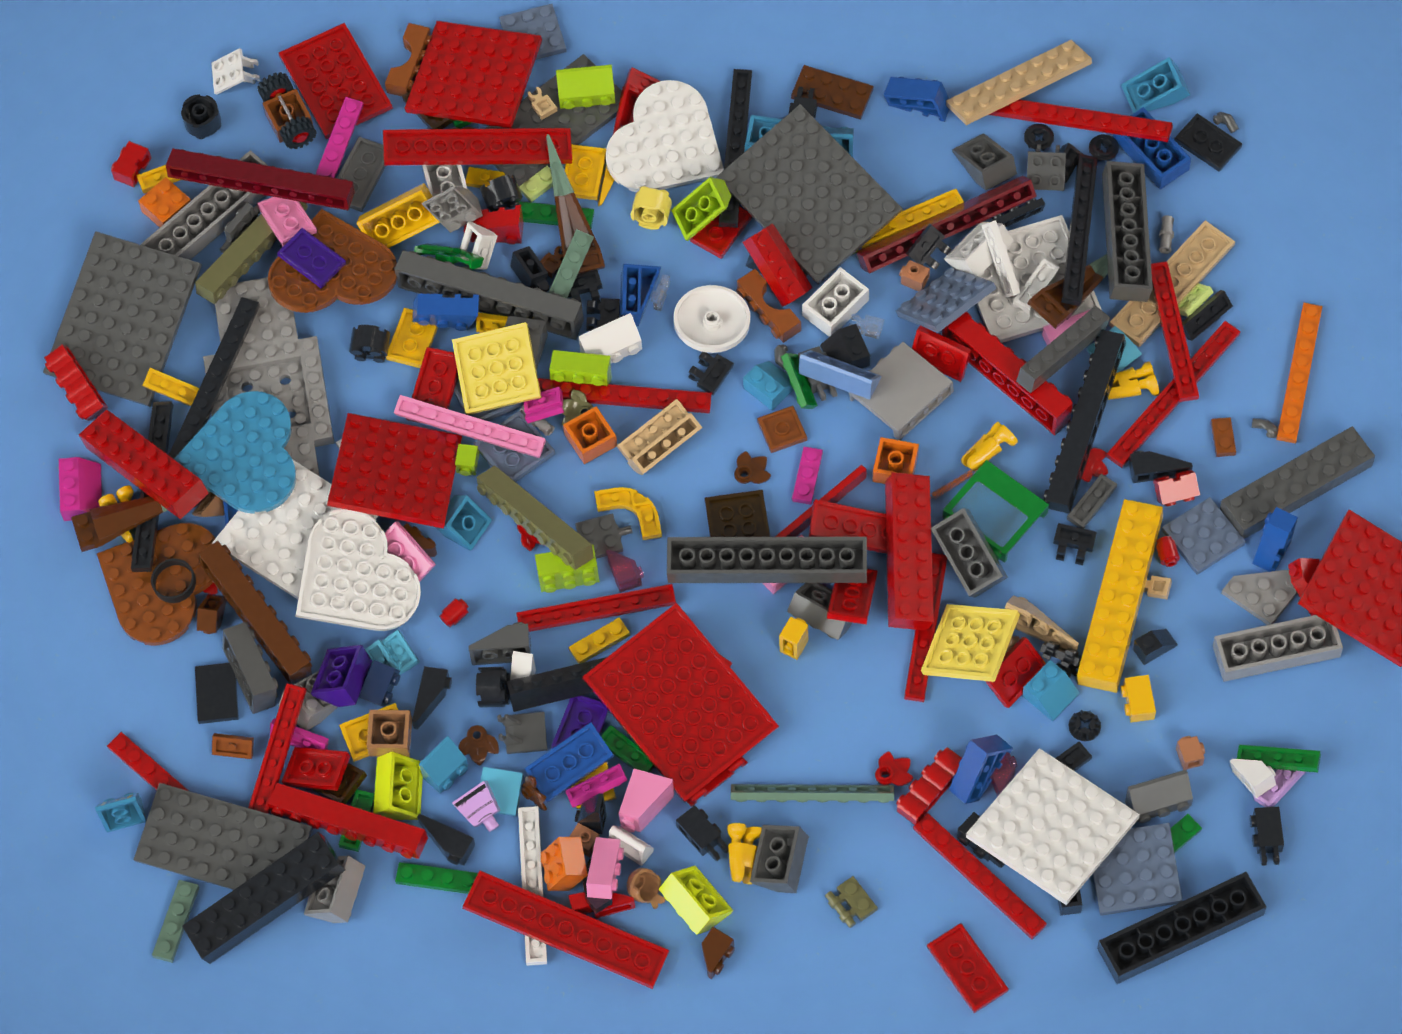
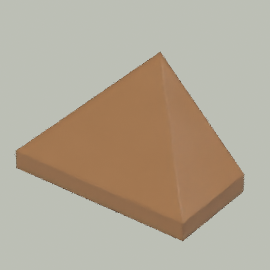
M209 492L192 514L197 517L224 516L223 500Z

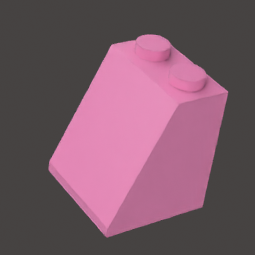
M633 769L619 810L621 827L628 832H641L674 797L673 779Z

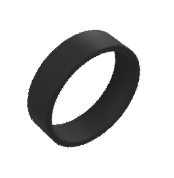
M168 559L161 562L154 569L151 576V585L161 600L168 603H178L187 599L193 593L196 587V576L191 566L184 560ZM180 565L189 569L192 579L189 587L183 593L177 596H164L156 590V579L165 568Z

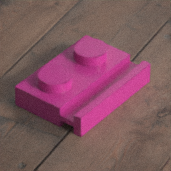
M560 387L541 392L542 398L524 402L525 420L527 423L564 413L563 396Z

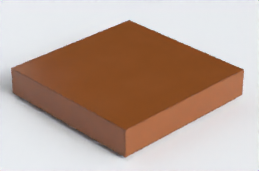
M794 406L757 418L771 453L807 441L806 433Z

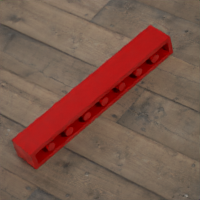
M280 783L276 784L267 803L271 813L277 817L285 816L298 823H307L314 829L322 828L330 834H341L352 841L357 839L371 847L376 845L389 853H393V851L398 852L408 859L412 857L419 859L428 840L425 829Z

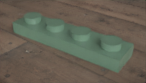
M576 229L548 293H556L561 297L568 298L594 236Z
M182 880L178 881L152 953L153 958L173 963L184 932L182 925L188 921L199 890L198 884Z

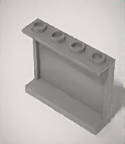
M902 342L899 346H895L889 355L881 358L872 370H868L882 376L871 399L869 400L850 392L849 397L850 401L856 399L893 430L894 437L901 440L950 396L954 389L953 381Z

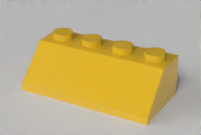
M423 183L360 215L356 223L361 232L390 248L439 223V221L422 205L423 202L432 198L427 186Z

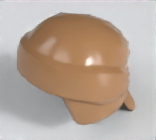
M647 868L636 869L629 875L626 885L627 891L635 901L651 903L654 909L658 908V903L662 904L665 902L666 899L658 895L661 886L659 875Z

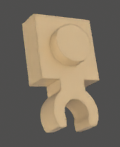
M536 87L537 95H532L530 91L528 92V98L532 101V108L541 120L557 112V107L548 95L542 97V91L539 87Z
M1151 576V580L1146 579L1144 592L1147 591L1148 597L1168 599L1172 580L1171 578Z

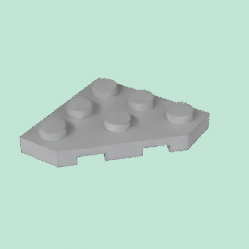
M1289 570L1233 576L1221 594L1265 624L1270 625L1277 620L1296 596L1297 592L1291 583Z

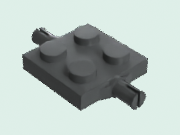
M246 203L243 208L241 207L237 211L234 219L226 224L224 229L226 242L220 248L222 253L256 220L260 213L257 204L253 208L252 205Z
M613 513L575 523L577 533L594 545L596 559L623 552L621 536L632 533L631 525L623 528L618 527Z

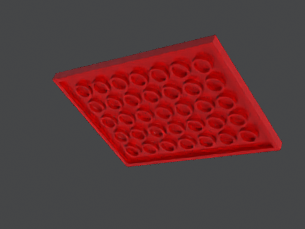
M677 603L583 676V680L662 776L673 779L674 790L684 802L688 801L694 794L708 785L779 727Z

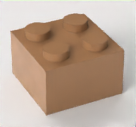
M369 710L367 736L369 756H382L393 751L410 757L412 732L410 710Z

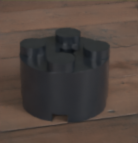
M198 94L184 101L181 116L189 134L197 139H204L214 134L221 127L219 109L212 97L208 95L200 96Z
M509 175L495 178L489 181V186L485 187L484 184L480 187V192L490 212L499 211L500 207L514 208L519 205L518 201L523 197L515 175H512L511 178Z
M358 325V329L353 327L349 352L355 356L354 359L357 361H366V358L373 359L375 362L383 363L388 355L391 334L386 329H384V332L379 331V327L374 325Z
M479 667L478 670L481 673L476 675V695L481 696V701H477L478 706L482 708L505 707V705H509L510 699L507 693L506 681H510V673H507L504 667Z

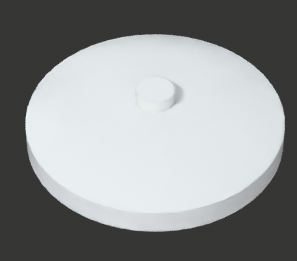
M717 285L701 286L687 292L678 301L674 310V327L679 338L689 347L707 353L723 352L737 346L746 337L750 327V311L745 300L735 291Z

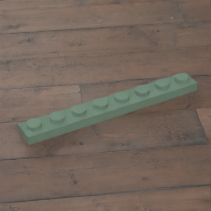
M731 784V800L737 802H745L747 800H756L757 802H766L767 800H776L777 802L817 800L822 803L828 801H838L841 803L848 801H858L861 803L878 801L887 803L894 801V785Z

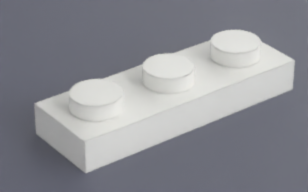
M1043 259L1021 289L1020 294L1013 300V305L1030 313L1033 308L1027 304L1029 299L1052 283L1059 273L1060 267Z

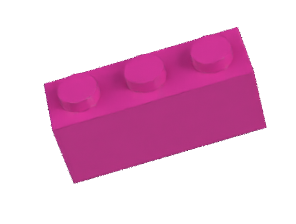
M80 457L59 459L60 512L64 521H71L72 516L100 507L98 504L99 499L102 497L100 463Z

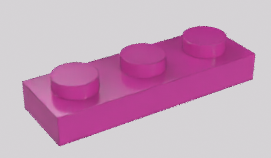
M803 447L792 502L812 504L823 450Z
M275 718L270 723V736L275 723ZM295 727L290 745L301 748L328 750L329 739L303 728Z
M618 764L565 792L574 808L595 795L603 794L628 780L621 765Z

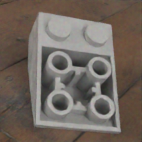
M453 186L422 203L450 233L466 225L468 222H473L483 216L478 198L469 189Z
M319 671L294 684L307 689L297 721V725L307 731L320 724L338 708L311 695Z

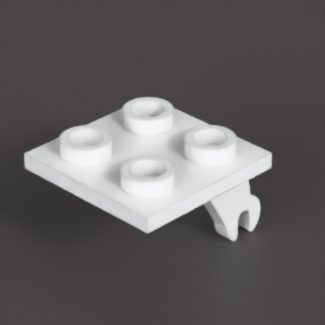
M240 48L211 63L214 94L216 95L241 82L255 84V80L260 81L259 75H252L243 71V66L254 68V64L256 66L259 64L256 59L244 57Z

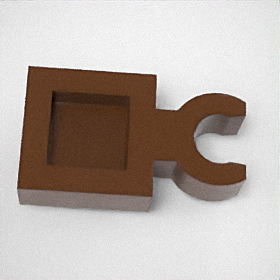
M560 246L555 248L554 255L548 252L540 260L550 278L558 272L563 261L562 254H559Z

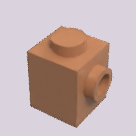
M909 260L907 265H903L900 270L901 284L916 291L923 290L930 278V268Z
M1185 736L1177 741L1176 751L1183 770L1203 765L1205 749L1197 736Z
M577 823L569 837H581L584 855L590 858L593 854L595 839L600 836L595 831Z

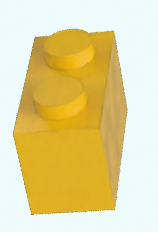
M790 616L779 635L780 652L798 660L809 641L808 624L800 618L795 619Z
M1149 675L1125 678L1124 684L1121 686L1122 698L1126 697L1127 704H1124L1125 715L1130 718V723L1154 720L1156 709Z

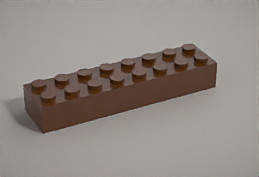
M216 541L198 553L204 571L243 623L246 622L248 628L253 629L255 639L288 683L294 685L312 675L310 656L305 650L301 651L299 648L300 644L294 635L290 637L286 624L283 620L278 621L274 608L271 605L267 606L264 601V595L259 589L255 590L254 582L248 574H243V568L237 559L233 561L228 547Z

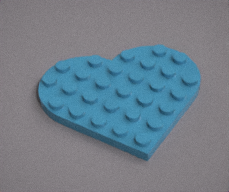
M259 391L238 394L230 398L219 408L174 460L199 477L207 490L236 510L255 514V512H268L276 509L289 498L296 484L294 462L289 453L284 449L290 439L292 430L289 412L285 405L271 394Z

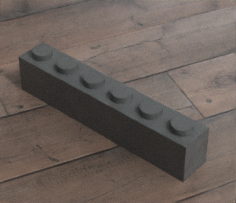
M1094 306L1020 368L1016 382L1032 393L1091 344L1097 336H1100L1101 330H1106L1110 317L1097 306Z

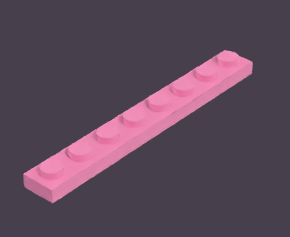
M400 395L394 410V414L536 458L541 457L546 443L545 438Z

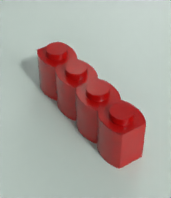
M62 344L44 357L47 362L45 366L51 373H55L57 377L55 379L59 387L65 388L67 392L66 398L71 404L74 403L76 405V413L82 420L91 421L108 408L67 345Z
M948 747L943 751L939 750L934 757L935 762L931 766L928 764L921 773L923 776L911 783L909 786L910 791L906 795L902 794L896 802L897 812L916 825L951 786L952 778L958 770L962 757Z

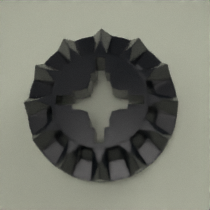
M1034 124L1026 129L1024 141L1029 148H1033L1035 151L1037 144H1041V149L1044 151L1046 148H1050L1054 142V133L1047 125ZM1036 136H1037V137L1042 136V141H1041L1040 139L1037 140V141H1035V140H1036Z
M1097 135L1089 143V153L1093 157H1097L1100 162L1102 160L1109 161L1112 158L1115 159L1119 151L1118 142L1110 135ZM1101 144L1104 146V148H1107L1106 153L1103 152V150H1100Z
M1081 710L1078 713H1074L1069 720V731L1077 740L1091 741L1100 733L1101 722L1098 716L1094 715L1091 711ZM1081 721H1083L1084 723L1090 721L1088 725L1089 729H1087L1086 727L1080 729L1082 724Z

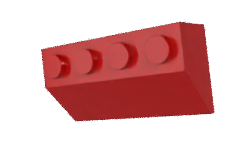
M773 223L742 242L782 307L813 288Z

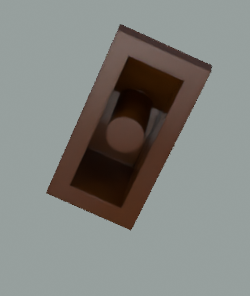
M206 596L197 609V631H203L205 634H213L218 631L222 624L227 602L224 596Z

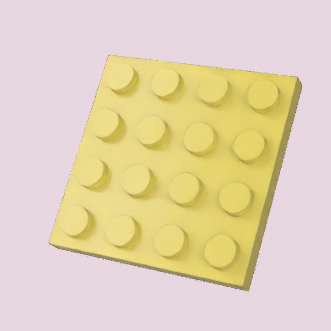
M526 322L452 340L465 414H475L542 398L529 328Z
M947 604L921 672L923 675L995 682L1020 616L1018 610Z

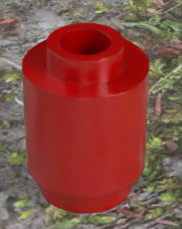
M1171 536L1159 538L1156 541V549L1161 564L1166 565V567L1175 566L1180 560L1175 541L1172 540Z
M455 598L441 611L442 614L439 617L448 627L455 626L469 613L467 610L469 606L462 599L457 600Z

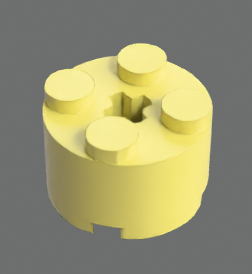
M646 186L641 187L634 198L630 214L631 219L638 221V225L646 229L656 230L662 225L666 226L672 206L669 192Z

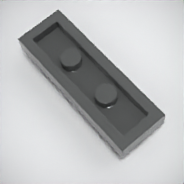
M1100 474L1068 514L1067 520L1077 527L1084 529L1117 488V483Z

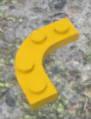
M623 487L594 491L598 512L627 509L637 516L643 540L662 537L658 512L648 497L646 498L638 493L637 490Z

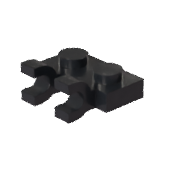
M928 224L906 255L916 263L921 265L926 263L929 267L936 270L940 264L930 256L937 248L942 253L944 252L948 255L952 249L942 242L945 236L931 224Z
M598 270L578 274L568 297L581 302L580 294L590 292L591 299L601 303L598 290L603 288Z
M601 298V303L587 300V314H600V320L594 317H587L586 331H592L618 319L620 299Z
M702 352L698 363L708 367L707 370L702 372L695 366H692L689 370L690 375L688 378L698 381L697 387L712 393L714 396L733 368L734 363L719 354L713 358L708 353Z
M1058 523L1053 544L1059 545L1056 560L1064 561L1066 548L1071 547L1078 549L1075 564L1083 566L1086 551H1093L1097 532Z
M1054 641L1043 643L1040 652L1043 653V658L1048 660L1052 657L1062 660L1061 665L1067 668L1071 664L1075 666L1080 665L1082 656L1078 655L1079 652L1071 648L1063 649L1059 643Z

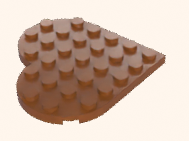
M321 209L311 220L317 229V233L313 234V236L345 259L346 264L322 289L279 256L272 263L268 273L269 290L276 302L291 311L308 313L322 310L330 306L337 299L354 305L369 304L382 299L396 284L395 267L397 262L394 254L387 246Z
M179 523L158 530L152 572H132L131 562L134 540L130 543L126 542L97 553L119 622L130 638L145 645H164L178 639L189 629L188 626L196 615L197 603L195 595L201 593L213 583L202 568L198 554L212 545V542L216 539L209 530L193 523ZM168 559L184 560L191 566L196 576V587L193 593L187 599L178 603H168L161 600L151 585V576L154 569L161 562ZM180 565L165 568L156 579V590L164 596H177L183 593L191 583V571Z

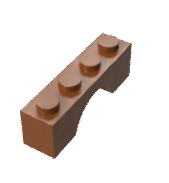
M408 23L403 36L404 47L411 52V56L405 64L390 69L385 81L387 93L403 96L412 89L428 43L432 37L429 27Z
M753 269L737 280V293L747 300L748 306L753 312L756 311L759 314L761 322L771 328V332L776 339L779 338L784 343L801 331V321L790 308L778 310L765 303L763 297L767 292V281L756 269Z

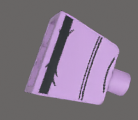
M487 781L481 782L452 802L474 827H478L483 823L487 830L491 832L499 826L493 816L500 812V808Z

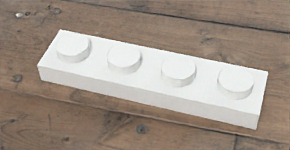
M996 220L982 225L1005 297L1020 294V285L1015 278L1013 264L1008 258L1007 246L1002 240L1000 226Z

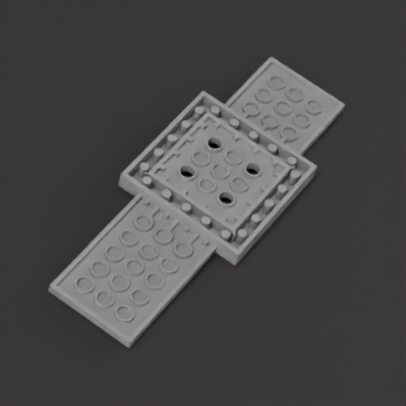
M268 277L236 283L234 287H231L222 299L215 303L220 342L241 297L259 302L260 308L211 415L213 416L230 398L244 393L243 387L246 385L253 386L250 391L265 392L273 395L285 405L288 412L296 413L293 418H290L291 436L284 449L294 461L320 476L315 447L335 444L317 336L298 339L294 311L286 309L276 302L269 290ZM215 354L203 356L205 373H207ZM289 378L291 381L289 384L283 385L281 380Z

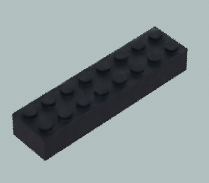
M317 832L182 925L201 959L211 964L343 873L346 869L326 837Z
M1244 872L1099 940L1097 949L1116 984H1119L1263 916L1266 905L1248 873Z

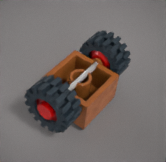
M279 72L278 75L277 73H273V76L268 75L267 79L263 78V82H259L257 89L263 100L262 104L265 115L279 142L284 141L289 149L303 148L304 144L307 146L308 142H312L313 138L316 137L317 132L297 89L293 88L285 73Z

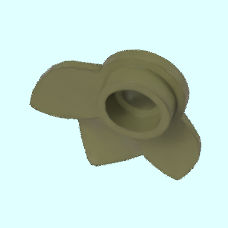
M572 390L571 399L563 400L564 413L562 414L565 417L562 425L581 415L582 409L590 410L594 408L591 403L587 402L586 395L583 392Z

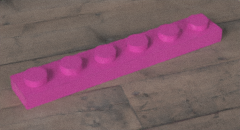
M345 97L315 175L336 178L363 108V102Z

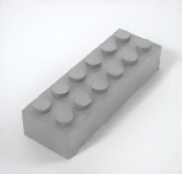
M1317 615L1218 635L1214 637L1212 645L1223 682L1339 658L1343 650L1337 628Z

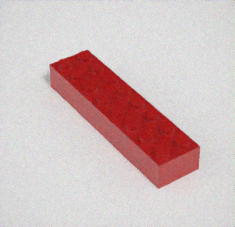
M967 311L942 329V336L972 349L968 361L971 366L1054 436L1068 424V421H1071L1073 405L1071 399L1067 395L1061 394L1051 382L1045 381L1032 393L1017 383L1016 380L1020 368L1027 362L1022 358H1018L1010 347H1005L997 336L987 332L981 323L975 322Z
M107 409L78 434L89 451L180 520L209 494L199 477Z
M892 472L885 481L888 627L927 631L934 622L930 476Z

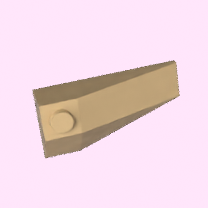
M1013 595L1006 603L1005 609L1018 610L1020 614L1015 627L1016 630L1044 642H1057L1063 649L1071 648L1078 650L1079 643L1036 606L1028 602L1027 599Z

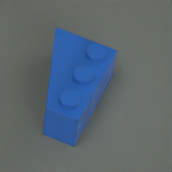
M890 77L884 92V97L889 106L909 112L912 109L923 112V116L928 117L931 114L940 117L939 120L945 122L950 109L946 106V100L949 97L942 82L919 78Z
M623 264L621 272L620 317L631 313L635 325L639 326L659 278L661 266Z
M418 294L413 301L412 322H417L420 325H437L439 328L450 327L458 331L468 330L478 316L479 295L473 294V298H461V294H455V298H445L443 294Z
M1278 507L1275 508L1273 513H1268L1264 522L1261 541L1252 564L1268 572L1276 571L1291 544L1298 519L1297 516Z
M997 734L970 740L966 746L964 756L959 762L958 770L952 778L949 790L965 804L979 801L992 782L991 775L996 768L1000 769L1002 767V758L1006 752L1011 753L1013 747Z

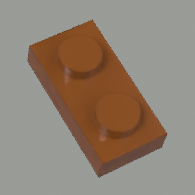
M1231 417L1211 419L1216 457L1235 456L1236 447Z
M214 733L212 736V755L252 759L254 738Z

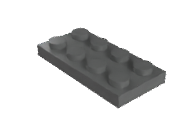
M358 137L337 179L353 181L355 194L349 208L360 212L366 206L386 167L384 166L383 145L362 137Z

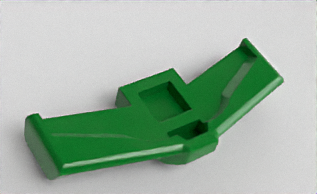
M428 243L414 247V252L419 255H435L436 260L441 262L447 261L452 264L462 262L469 265L470 269L480 268L484 260L479 255L459 248Z

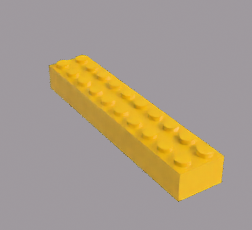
M1126 499L1123 501L1077 673L1078 685L1114 693L1118 692L1145 582L1163 520V507Z

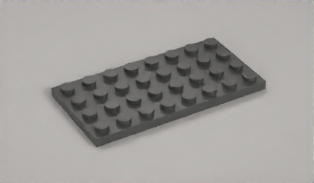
M583 54L564 69L596 65ZM555 75L539 88L542 91V97L545 95L550 97L557 107V112L541 120L532 108V101L527 96L519 105L512 128L489 125L485 129L570 128L571 144L579 145L617 116L622 90L614 84L616 102L614 104L560 109L557 77ZM535 90V91H534L533 93H531V94H532V95H537L538 93H537L536 90ZM493 164L500 172H504L510 178L512 175H515L519 186L544 167H550V164Z
M159 783L134 861L234 890L310 838L313 827Z

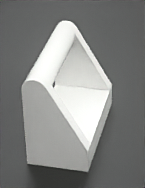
M468 222L460 249L467 251L472 232H474L477 238L472 253L484 258L482 266L477 269H487L498 235L473 222Z
M613 825L609 830V838L620 839L621 848H624V855L640 866L646 862L654 851L652 846L620 826Z

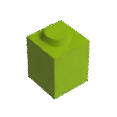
M458 444L455 461L456 472L463 476L476 475L479 460L478 446Z

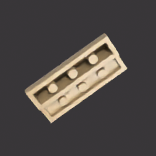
M676 399L616 447L628 460V465L636 473L643 475L703 427L691 412L688 413L678 399Z

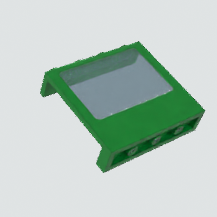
M986 460L943 509L942 518L944 520L963 508L969 509L998 560L1000 559L1005 563L1009 551L1040 516L1044 518L1047 515L1049 504Z

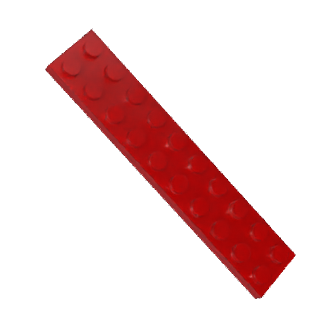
M570 128L383 130L384 166L550 164L547 134L551 137L561 163L572 164Z
M480 870L462 908L651 989L654 988L669 954L668 949Z

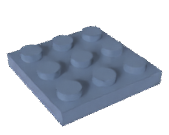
M553 4L499 17L502 30L540 35L542 37V43L536 60L567 52Z
M520 410L500 424L543 438L531 423H527L525 416ZM480 440L473 443L475 446H478L479 453L491 467L495 465L515 482L555 455V450L547 441L540 458Z
M1210 497L1162 527L1163 533L1166 536L1172 537L1178 552L1197 575L1245 545L1246 542Z

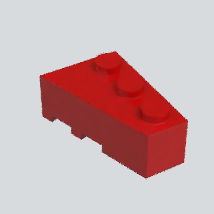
M517 205L515 209L510 210L500 207L499 211L493 212L483 209L481 210L483 216L473 221V223L498 235L496 243L502 242L511 245L522 243L524 222L521 205ZM472 232L470 242H476L477 235Z

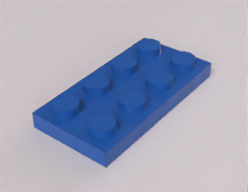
M589 723L524 769L528 775L535 777L536 787L540 793L546 796V802L548 803L612 759L614 755L593 724Z

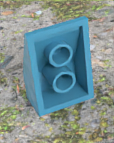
M1170 57L1121 84L1133 113L1142 107L1147 111H1152L1173 105L1190 96L1178 66Z
M128 793L117 799L109 798L95 807L107 833L146 822L143 803L139 793Z

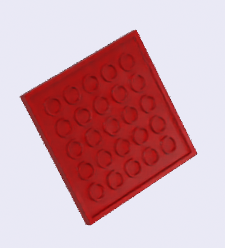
M436 21L432 37L428 43L405 106L406 113L424 114L425 116L512 128L542 43V37L540 35Z
M348 413L327 506L444 529L456 470L455 461L458 444H461L462 435Z
M1348 510L1297 604L1394 664L1402 667V542L1353 511Z

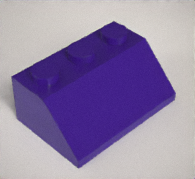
M362 645L327 649L311 695L337 707L356 705L372 663Z

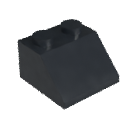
M857 324L838 329L820 345L822 352H826L829 357L862 369L870 366V354Z

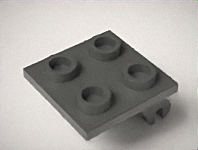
M1037 144L1036 152L1028 151L1027 178L1031 179L1034 190H1065L1066 153L1059 152L1060 145H1056L1055 152H1041V144Z
M544 712L505 714L504 717H501V715L497 716L498 722H502L505 726L506 736H503L502 733L499 734V740L506 744L507 754L547 751Z

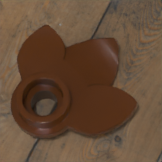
M747 451L738 456V467L734 472V476L739 483L753 482L761 484L770 479L771 474L765 471L767 466L766 456L751 458ZM746 473L747 476L742 477L741 474Z
M475 725L468 730L467 737L460 741L459 750L463 755L470 754L472 761L480 766L486 759L487 752L491 754L499 753V745L495 737L488 735L482 726ZM474 732H480V738L475 739L473 737Z
M526 776L521 790L523 796L527 800L533 801L539 809L546 811L547 808L544 804L546 796L540 793L536 787L535 777Z

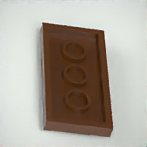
M804 65L792 91L791 99H794L795 96L797 97L799 86L804 89L803 98H808L810 88H814L813 99H817L818 107L861 120L874 86Z

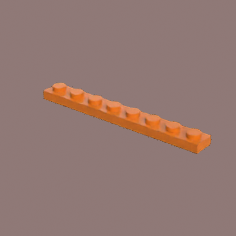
M1303 302L1276 438L1279 441L1296 444L1322 312V306Z

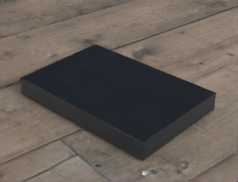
M1198 113L1174 138L1178 145L1218 172L1242 147L1241 142Z
M230 663L196 666L198 723L239 720L237 682Z

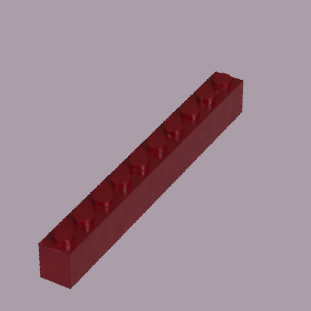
M172 148L166 163L167 176L169 178L347 211L355 194L353 181L304 173L292 169L266 166L237 159L223 158L221 156L190 152L183 149Z
M1022 175L857 251L856 255L861 268L868 273H872L908 256L906 255L907 251L928 224L935 227L946 239L1037 197L1032 181Z

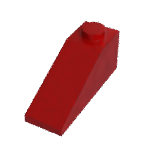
M1298 558L1288 564L1291 583L1300 598L1320 562L1319 559Z

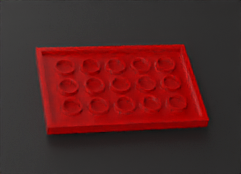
M345 23L279 52L280 59L326 139L331 136L345 97L363 102V108L356 125L393 109L390 100Z

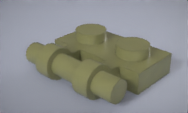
M854 876L837 887L839 896H835L832 891L825 895L832 909L835 908L840 915V920L846 923L849 928L856 924L852 919L854 916L863 921L878 910V907ZM844 901L851 908L850 910L846 911V909L842 906V903Z

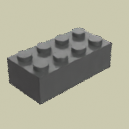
M963 508L930 528L969 597L975 598L1008 578L969 509Z
M246 622L223 630L222 649L235 673L252 714L275 706V701L278 697L276 692L278 683L275 677L272 678L269 673L271 670L268 662L262 658L261 646L259 644L256 645L254 641L255 634L253 629L248 628Z

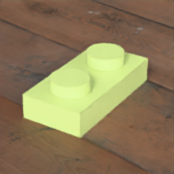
M548 166L544 167L519 186L521 193L530 202H533L553 187L551 169Z
M1198 283L1178 304L1180 315L1189 317L1214 293L1212 288Z

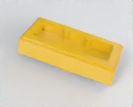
M469 167L465 180L466 185L480 188L485 184V187L490 185L489 181L504 176L505 173Z

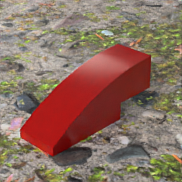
M584 892L568 895L571 909L582 914L594 912L587 903ZM613 893L612 904L597 914L594 912L595 918L598 919L634 909V898Z

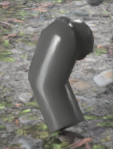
M1218 112L1217 115L1213 116L1214 123L1217 125L1220 123L1226 124L1230 133L1239 129L1230 114Z
M778 345L774 350L775 362L784 369L781 356L787 353L788 348L786 345Z
M1252 419V428L1267 430L1266 436L1269 438L1277 436L1278 428L1272 422L1265 419Z

